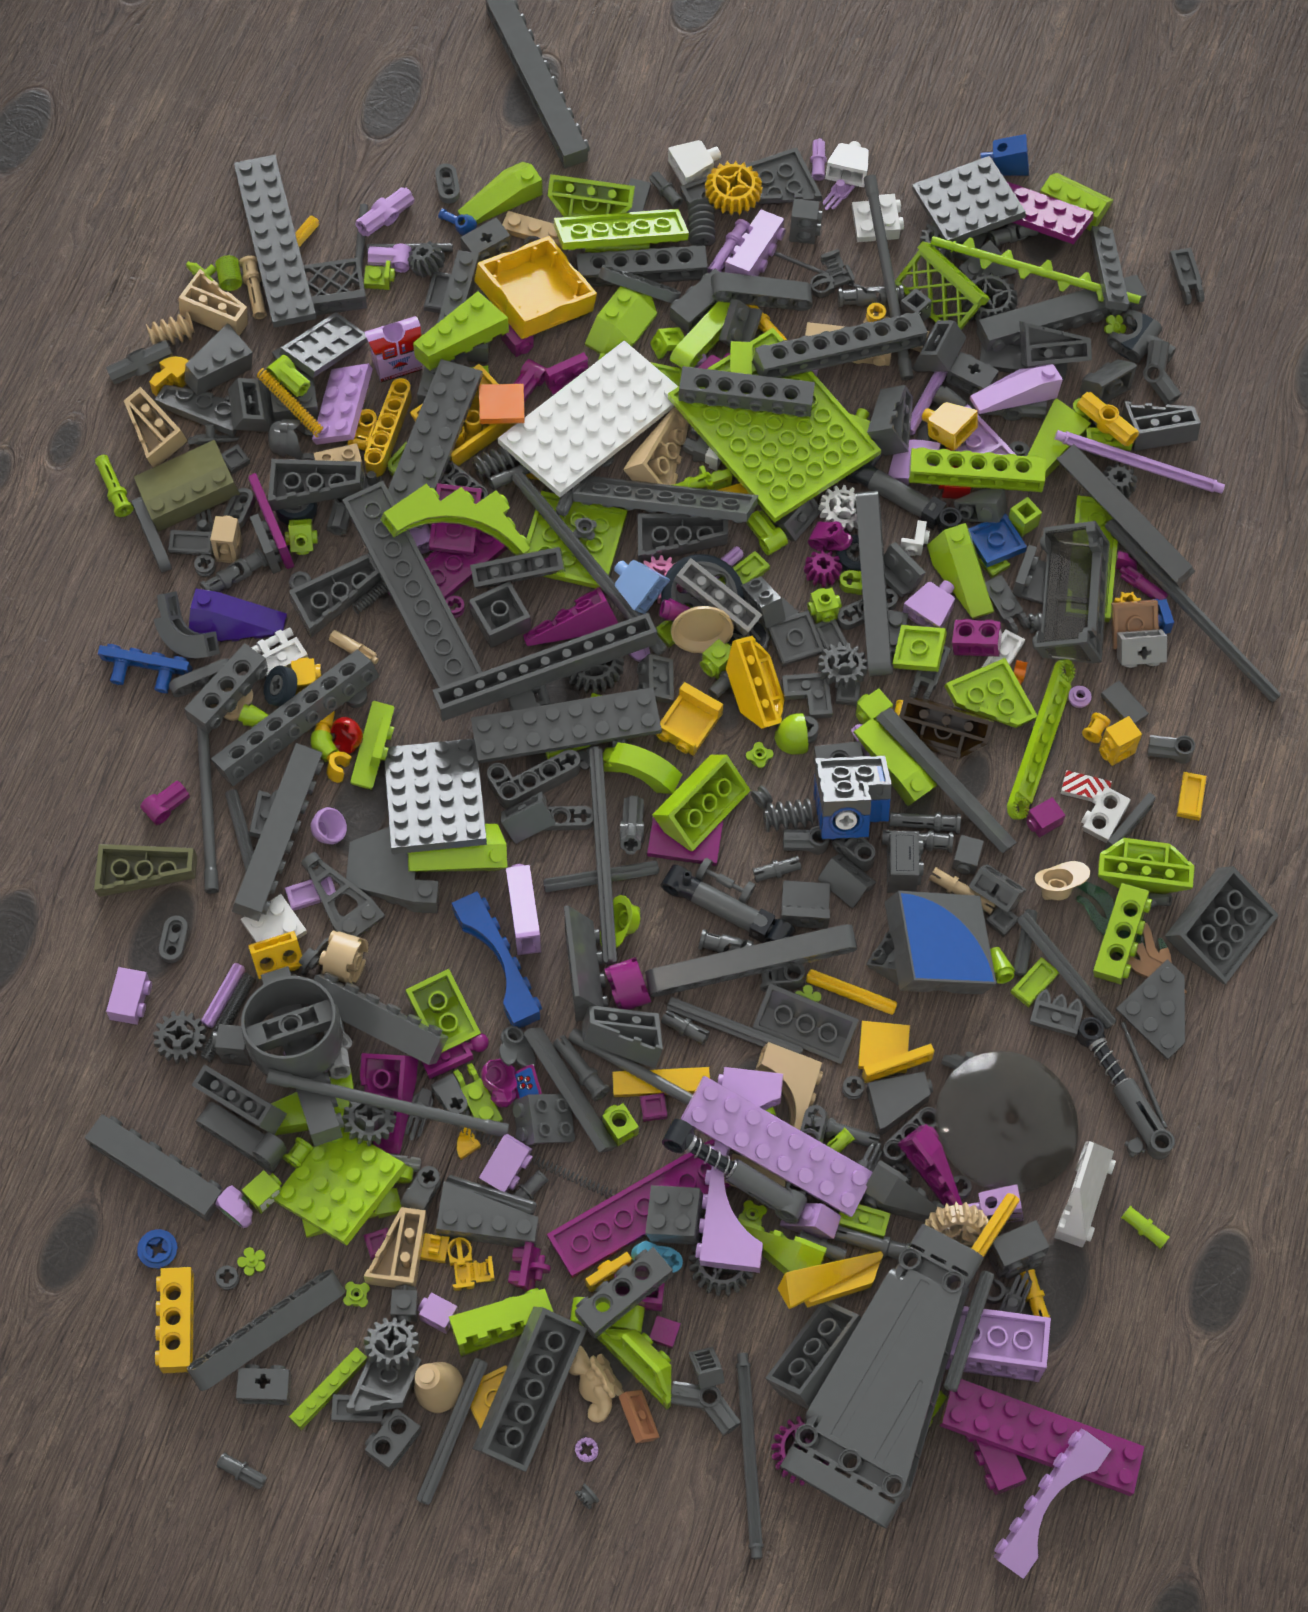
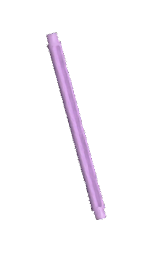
M1057 430L1054 439L1061 441L1062 444L1069 446L1075 444L1078 449L1212 493L1222 494L1225 484L1219 483L1215 479L1068 431L1062 432Z

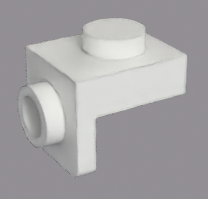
M918 520L915 540L901 538L900 547L909 556H921L923 544H928L930 531L926 530V521Z

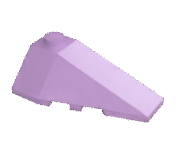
M1053 364L1023 368L971 395L970 400L978 414L1056 399L1063 379Z

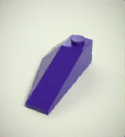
M196 588L190 608L189 629L197 633L216 631L218 641L232 640L234 642L240 641L241 638L254 637L255 639L274 636V633L280 629L284 630L287 613L220 592Z

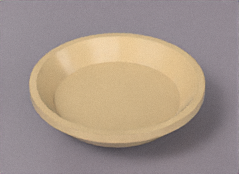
M697 606L684 611L674 620L671 627V635L675 644L681 649L692 653H703L718 639L724 644L731 639L733 635V622L730 616L723 610L710 606Z

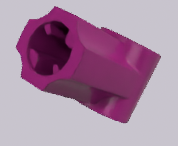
M528 359L523 364L520 376L514 382V384H523L524 403L537 385L541 386L545 382V369L547 368L531 359Z
M175 781L158 795L152 794L144 799L140 808L155 825H160L169 818L171 811L190 798V795L180 782Z

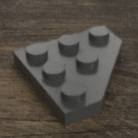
M1168 959L1116 1008V1011L1167 1061L1185 1045V976Z

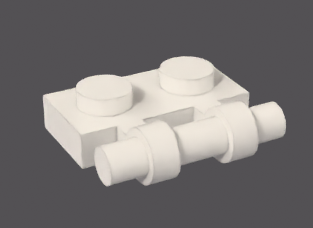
M290 627L283 631L281 629L276 631L274 636L266 640L261 639L256 642L257 645L251 647L258 653H262V656L266 658L268 665L266 677L275 666L282 665L291 668V661L299 658H308L307 652L297 637L288 641V638L294 635ZM278 643L281 644L280 646H278V647H276V648H274V649H272V650L269 649V648H271L272 646H274V645H276V644H278Z

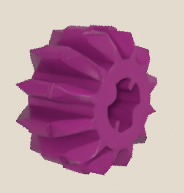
M823 549L820 550V554L813 551L811 557L806 558L804 573L807 574V581L813 580L814 587L818 583L823 588L826 587V583L833 586L835 580H839L842 565L839 563L840 559L838 556L832 557V551L827 554L824 553Z

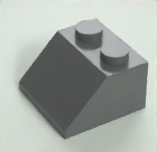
M1120 359L1112 363L1107 362L1100 370L1095 373H1088L1082 379L1080 392L1082 395L1086 392H1091L1106 404L1130 390L1137 365Z

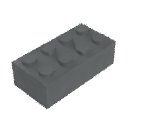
M830 1301L821 1303L765 1378L778 1395L809 1409L861 1320L860 1315Z

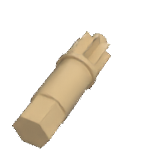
M337 630L330 634L329 641L350 654L358 649L373 664H377L379 659L376 658V652L367 648L364 644L356 642Z

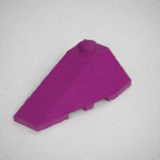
M601 587L577 598L574 601L575 606L567 610L561 609L557 612L558 614L554 620L543 621L525 633L523 637L526 645L532 646L581 637L582 635L584 636L618 624V621Z
M362 1053L360 1068L361 1086H364L365 1092L412 1103L417 1079L418 1059L404 1055ZM394 1111V1116H396L394 1132L389 1133L388 1140L381 1137L379 1145L375 1140L373 1142L374 1146L386 1153L400 1154L409 1115Z

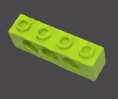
M1121 883L1093 970L1094 977L1122 985L1123 978L1128 979L1131 971V965L1128 964L1130 956L1135 957L1138 949V943L1135 942L1137 934L1142 935L1145 927V921H1142L1145 912L1149 913L1152 905V899H1149L1148 890ZM1127 909H1134L1137 911V914L1129 917L1124 912ZM1125 930L1130 933V936L1122 939L1117 934ZM1114 952H1119L1123 955V958L1115 961L1110 956Z

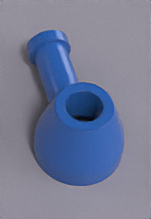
M441 209L438 218L455 224L457 232L462 236L477 228V222L471 215L461 214L456 216L445 209Z

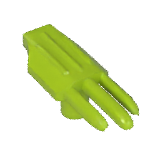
M189 261L186 263L187 269L194 276L201 269L208 279L214 281L211 276L217 270L212 264L204 270L197 263Z

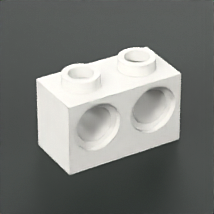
M1105 786L1103 792L1098 790L1092 802L1095 804L1092 812L1087 810L1081 821L1084 824L1083 831L1107 843L1126 812L1131 799ZM1113 799L1117 806L1113 809H1108L1104 806V801ZM1096 819H1102L1106 826L1102 829H1096L1092 823Z

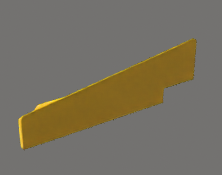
M880 1251L787 1272L784 1274L777 1289L788 1309H791L805 1302L808 1308L871 1288L883 1258V1253Z

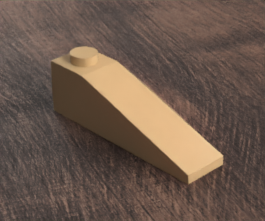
M673 407L632 454L623 470L632 481L675 485L678 474L675 473L677 464L681 463L682 458L679 455L681 445L685 443L689 426L688 421L676 407Z

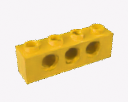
M191 1267L161 1268V1276L156 1278L157 1292H160V1301H156V1316H160V1326H156L155 1336L156 1341H160L159 1350L155 1351V1364L159 1366L162 1373L188 1372L187 1367L193 1362L194 1272ZM171 1292H181V1295L178 1299H168ZM178 1315L181 1317L177 1324H168L172 1316ZM171 1341H180V1345L177 1349H168V1345Z

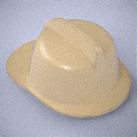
M1069 861L1039 871L1035 876V882L1041 887L1044 900H1064L1071 895L1074 887L1088 880L1090 870L1084 863Z

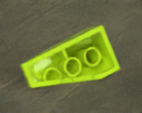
M520 162L503 170L458 210V214L471 215L477 224H480L543 195L542 179L532 164Z
M966 523L942 531L927 544L934 568L943 580L953 584L954 590L952 592L972 619L994 613L971 533Z
M870 719L853 731L871 757L885 756L891 784L907 806H910L938 785L886 728L874 719Z
M485 824L487 845L408 853V872L500 871L507 868L506 842L498 824Z
M737 1218L754 1238L763 1243L762 1256L782 1273L785 1274L790 1271L823 1264L826 1247L795 1236L794 1240L788 1239L783 1235V1232L778 1230L768 1233L758 1224Z

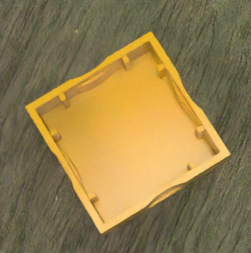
M550 236L526 244L515 251L502 253L477 263L475 283L492 304L508 317L509 325L521 339L590 313L594 309L597 293L581 273L573 268L566 255Z

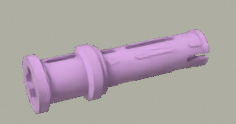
M743 219L736 220L734 229L726 235V242L708 267L707 273H710L715 268L722 272L728 257H732L736 245L740 247L743 235L745 233L749 234L750 224Z

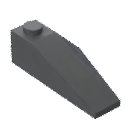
M881 1160L866 1184L867 1189L862 1197L864 1204L868 1207L925 1222V1219L929 1218L930 1212L936 1213L937 1207L945 1208L940 1202H930L923 1189L920 1187L912 1188L906 1183L908 1179L906 1176Z

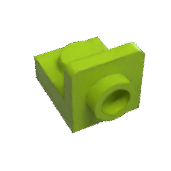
M386 260L385 267L366 265L364 288L390 290L391 281H395V269L391 268V261Z
M680 327L658 329L650 345L657 358L663 359L667 351H673L685 336Z
M704 465L699 466V475L706 472ZM730 470L714 471L711 474L712 478L707 480H713V484L704 487V489L718 490L731 486L732 474Z

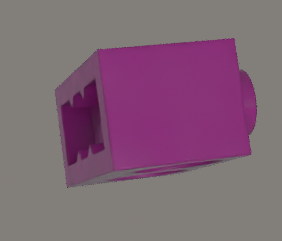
M955 620L952 639L954 655L1000 656L1002 639L1000 621Z

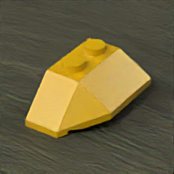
M753 636L734 640L726 671L740 713L761 729L781 723L784 696L770 655L756 642Z

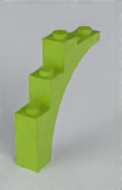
M426 483L385 511L380 519L393 537L424 524L444 522L462 524L479 529L496 538L515 556L527 554L531 549L528 540L515 529L512 519L505 516L510 509L509 503L505 496L499 494L497 490L477 504H474L472 495L468 491H464L462 487L440 501L436 490L430 488Z

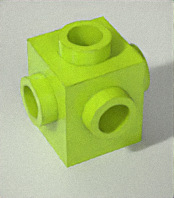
M312 519L289 520V532H285L286 545H290V551L296 552L298 555L309 554L310 551H313L314 544H318L317 530H313Z
M833 588L817 589L811 593L810 602L807 603L808 610L811 616L813 615L815 624L822 621L830 622L834 619L837 620L839 608L842 607L840 597L835 595Z

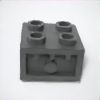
M1028 545L1014 585L1013 594L1014 596L1043 605L1046 562L1038 560L1039 557L1035 556L1037 547ZM1060 566L1057 589L1058 597L1068 573L1067 568Z
M783 881L781 919L794 927L827 929L830 919V884Z

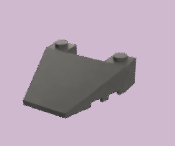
M390 827L350 842L346 875L348 881L369 896L382 898L390 904L406 907L409 911L438 914L440 895L438 881L416 880L417 872H408V853L392 854Z

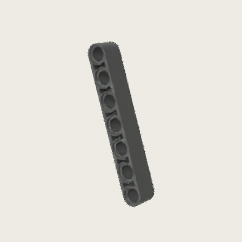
M332 1269L320 1273L193 1361L187 1367V1371L200 1391L211 1388L336 1301L345 1293V1289Z

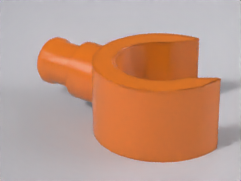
M1016 660L1014 674L1021 685L1024 681L1028 663Z

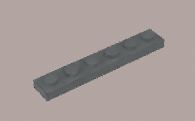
M1092 226L1090 237L1105 307L1127 311L1129 300L1113 229L1105 226Z

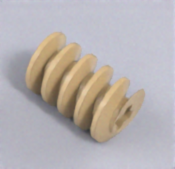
M188 312L185 313V319L178 314L176 322L172 317H169L168 324L163 319L160 320V326L156 322H152L151 329L146 324L152 345L163 340H169L175 345L176 338L182 343L184 342V335L189 340H192V333H195Z

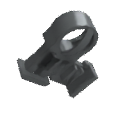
M839 249L821 255L820 261L822 265H826L827 270L822 274L813 276L811 279V291L814 296L823 298L835 293V288L850 282L852 286L854 285V275L849 265H844ZM822 283H827L829 285V287L823 291L815 289L816 286Z

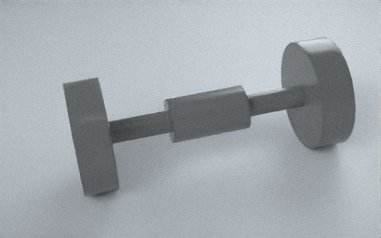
M705 858L695 878L703 881L707 874L717 879L716 882L729 889L734 888L741 892L739 901L746 904L756 884L749 881L745 888L736 885L735 881L727 876L712 872L710 868L713 861Z

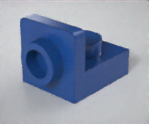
M1152 599L1158 601L1159 628L1165 634L1171 633L1174 620L1167 599Z

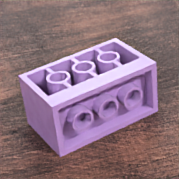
M964 1306L946 1366L947 1370L950 1368L969 1310L967 1306ZM983 1309L963 1372L1039 1382L1047 1368L1051 1318Z

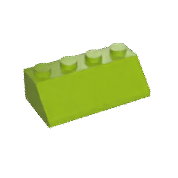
M710 755L652 815L664 833L689 851H693L751 790L728 755Z

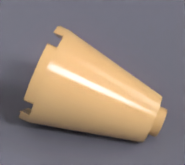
M445 1362L421 1365L415 1373L414 1393L418 1403L432 1413H443L453 1409L464 1384L462 1375L456 1367Z

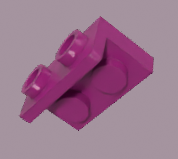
M583 352L545 369V383L552 395L556 394L588 369V358Z

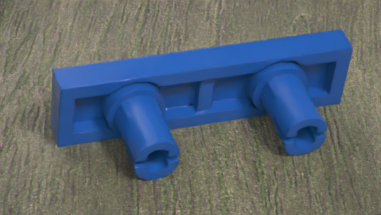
M114 644L100 645L98 655L103 661L114 663L110 681L117 685L124 684L128 666H135L159 671L154 690L160 693H168L172 675H184L192 672L193 669L186 658L174 656V659L158 652L145 654L142 650L136 648L124 650Z

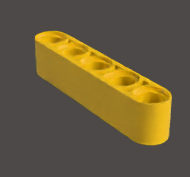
M399 378L392 382L364 454L366 473L374 471L376 477L383 475L411 404V385L404 378Z

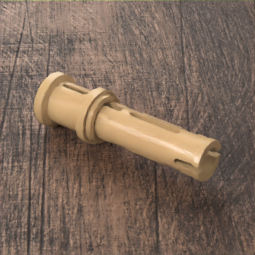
M245 256L239 260V266L243 269L244 274L242 280L248 288L253 317L255 319H263L267 316L260 286L262 278L260 272H258L257 258L255 256Z

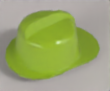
M623 895L613 899L616 948L621 945L626 936L636 932L641 919L640 908L631 904L630 900Z

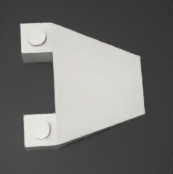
M1090 1141L1085 1142L1075 1170L1077 1174L1069 1200L1060 1217L1054 1238L1079 1247H1083L1086 1241H1091L1095 1229L1091 1226L1106 1175L1107 1173L1112 1174L1116 1161L1112 1159L1114 1151Z

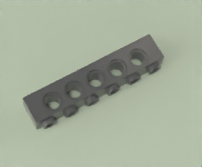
M697 245L577 254V271L581 273L591 287L616 285L598 276L601 268L597 267H602V265H608L658 283L701 280L708 269L705 246Z
M683 366L679 387V401L702 403L709 406H727L732 409L743 408L752 411H768L775 414L785 413L798 417H811L815 382Z

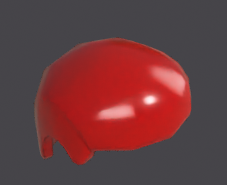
M341 717L333 722L330 733L335 734V740L333 741L340 752L353 753L363 741L362 729L355 720L348 717Z

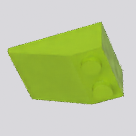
M449 969L405 990L415 1015L422 1020L421 1023L428 1027L429 1025H434L443 1030L442 1034L448 1036L442 1052L481 1034Z

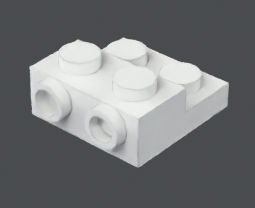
M895 194L879 195L887 240L899 239L900 230H904L903 217L898 216V213L901 212L900 199L896 200ZM869 201L852 202L851 208L857 242L876 241Z

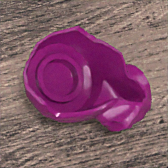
M501 1059L489 1060L481 1071L482 1083L492 1093L490 1097L492 1102L498 1107L506 1108L516 1097L514 1090L517 1086L515 1067L505 1065Z

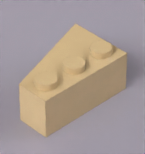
M199 269L179 296L180 315L185 317V313L188 312L191 320L220 331L228 323L238 336L241 335L248 325L247 307L232 294L226 293L219 288L217 282L208 279L201 269Z
M141 387L124 400L146 458L153 468L163 463L188 442L180 428Z
M400 1208L386 1234L384 1242L376 1252L371 1266L364 1274L365 1283L391 1288L400 1285L416 1287L427 1225L426 1210Z

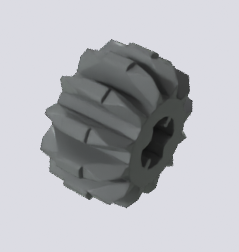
M431 241L426 244L421 243L418 247L414 246V251L409 252V266L416 276L421 275L422 278L427 275L432 276L435 272L439 273V268L444 267L445 255L437 243L432 244Z
M1118 463L1114 464V467L1108 465L1105 471L1102 472L1127 499L1131 496V493L1135 492L1137 476L1133 475V469L1127 470L1126 464L1123 467H1119Z

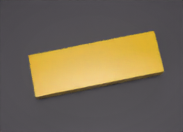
M932 1044L864 1067L862 1073L864 1082L870 1083L932 1061L934 1055Z

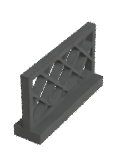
M359 258L303 265L305 272L314 274L307 282L309 288L317 292L315 296H312L316 316L367 308ZM356 265L357 267L352 275L343 271L347 266ZM326 269H332L335 271L331 278H328L322 273ZM339 275L348 279L342 286L335 282ZM318 278L326 282L321 289L313 285ZM352 282L360 286V290L349 291L346 288ZM330 285L338 289L333 294L325 292Z

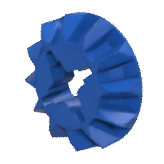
M156 1229L147 1232L140 1239L137 1253L141 1262L148 1268L160 1269L161 1267L169 1266L172 1260L176 1258L178 1246L171 1233ZM162 1243V1249L165 1253H158L156 1256H153L154 1251L149 1246L158 1247Z

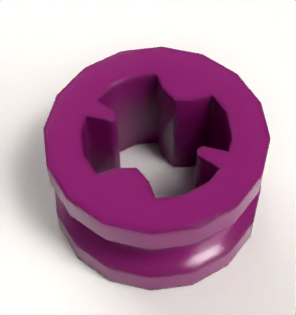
M449 596L445 601L454 618H458L464 613V601L459 596ZM454 603L458 604V607H456L455 610L451 609V606H453Z

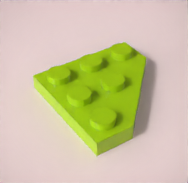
M1006 658L952 680L944 686L956 707L1011 727L1018 728L1037 718L1034 708Z

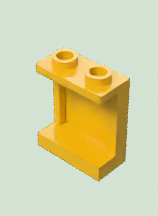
M684 682L679 689V696L660 721L662 733L656 734V736L663 742L672 743L680 752L689 753L694 756L722 716L723 704Z

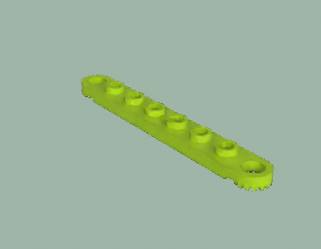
M1069 659L1058 660L1053 668L1007 803L1008 814L1013 820L1026 818L1029 806L1033 802L1069 691L1072 687L1071 682L1075 677L1074 664ZM1016 804L1019 805V812L1016 811V810H1017V808H1015V807H1017Z

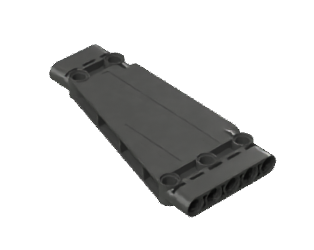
M921 1224L908 1248L900 1253L896 1269H891L886 1275L806 1413V1422L797 1429L795 1441L780 1465L782 1469L887 1529L901 1503L906 1501L910 1495L969 1292V1284L984 1260L981 1254L937 1230ZM911 1259H918L917 1263L914 1266H907L908 1262ZM960 1281L959 1288L955 1290L950 1289L953 1282ZM814 1434V1440L811 1443L805 1444L806 1436ZM798 1447H800L807 1453H804L803 1451L799 1450ZM851 1459H858L855 1467L847 1468V1464ZM820 1460L824 1461L825 1463H827V1464H829V1465H828V1466L825 1465L824 1463L820 1462ZM841 1472L848 1475L850 1478L844 1476L843 1474H841ZM896 1483H901V1490L898 1493L892 1494V1486ZM863 1484H864L865 1486L869 1487L870 1489H872V1491H870L869 1489L863 1487ZM886 1497V1498L890 1499L891 1501L894 1502V1504H892L891 1502H889L888 1500H886V1499H884V1498Z

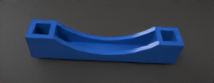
M478 891L452 902L453 913L462 931L485 943L501 963L506 977V993L503 1006L511 1026L523 1028L540 1020L542 1006L537 997H532L529 991L532 988L527 977L522 978L519 972L521 966L516 956L511 957L508 951L511 947L507 938L501 937L498 930H501L496 917L491 918L488 912L490 906L486 898H481Z

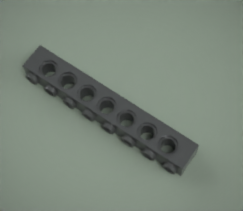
M919 312L905 313L901 316L887 317L879 321L865 322L857 326H847L839 330L824 331L812 336H802L794 340H783L776 344L762 345L755 348L752 362L759 376L782 378L924 346L928 332Z
M358 649L213 756L211 760L219 773L232 786H235L380 676L372 661Z

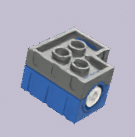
M885 756L815 758L813 796L822 839L869 837L870 822L889 821L892 784Z

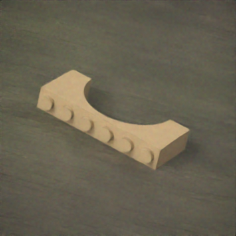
M768 1042L761 1050L755 1070L783 1074L782 1093L789 1107L790 1125L800 1130L804 1113L808 1107L813 1105L816 1098V1093H813L815 1084L818 1085L823 1075V1072L820 1071L822 1062ZM734 1153L730 1156L731 1161L739 1159L786 1188V1180L744 1156ZM724 1176V1183H728V1184H730L731 1186L736 1187V1186L732 1185L731 1183L727 1182V1181L725 1180V1176Z

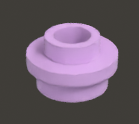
M1084 686L1073 687L1068 695L1069 702L1076 708L1086 707L1092 697L1091 692ZM1076 694H1081V695H1083L1084 697H1083V698H1079V697H1077Z

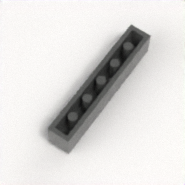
M325 972V975H315L314 981L321 984L334 999L342 1021L428 1065L437 1063L448 1039V1036L442 1034V1029L434 1025H429L428 1027L422 1024V1020L412 1014L407 1016L400 1012L401 1009L393 1004L385 1005L379 1002L380 998L370 993L365 995L359 992L358 986L351 983L344 984L338 981V976L329 972Z
M103 1114L99 1117L85 1136V1140L90 1147L207 1222L217 1210L216 1200L223 1193L222 1187L213 1180L207 1182L201 1178L202 1174L195 1168L190 1167L187 1169L181 1165L182 1161L173 1154L167 1156L162 1153V1148L156 1143L150 1141L148 1144L142 1140V1135L131 1128L128 1131L123 1128L122 1122L113 1116L108 1118Z

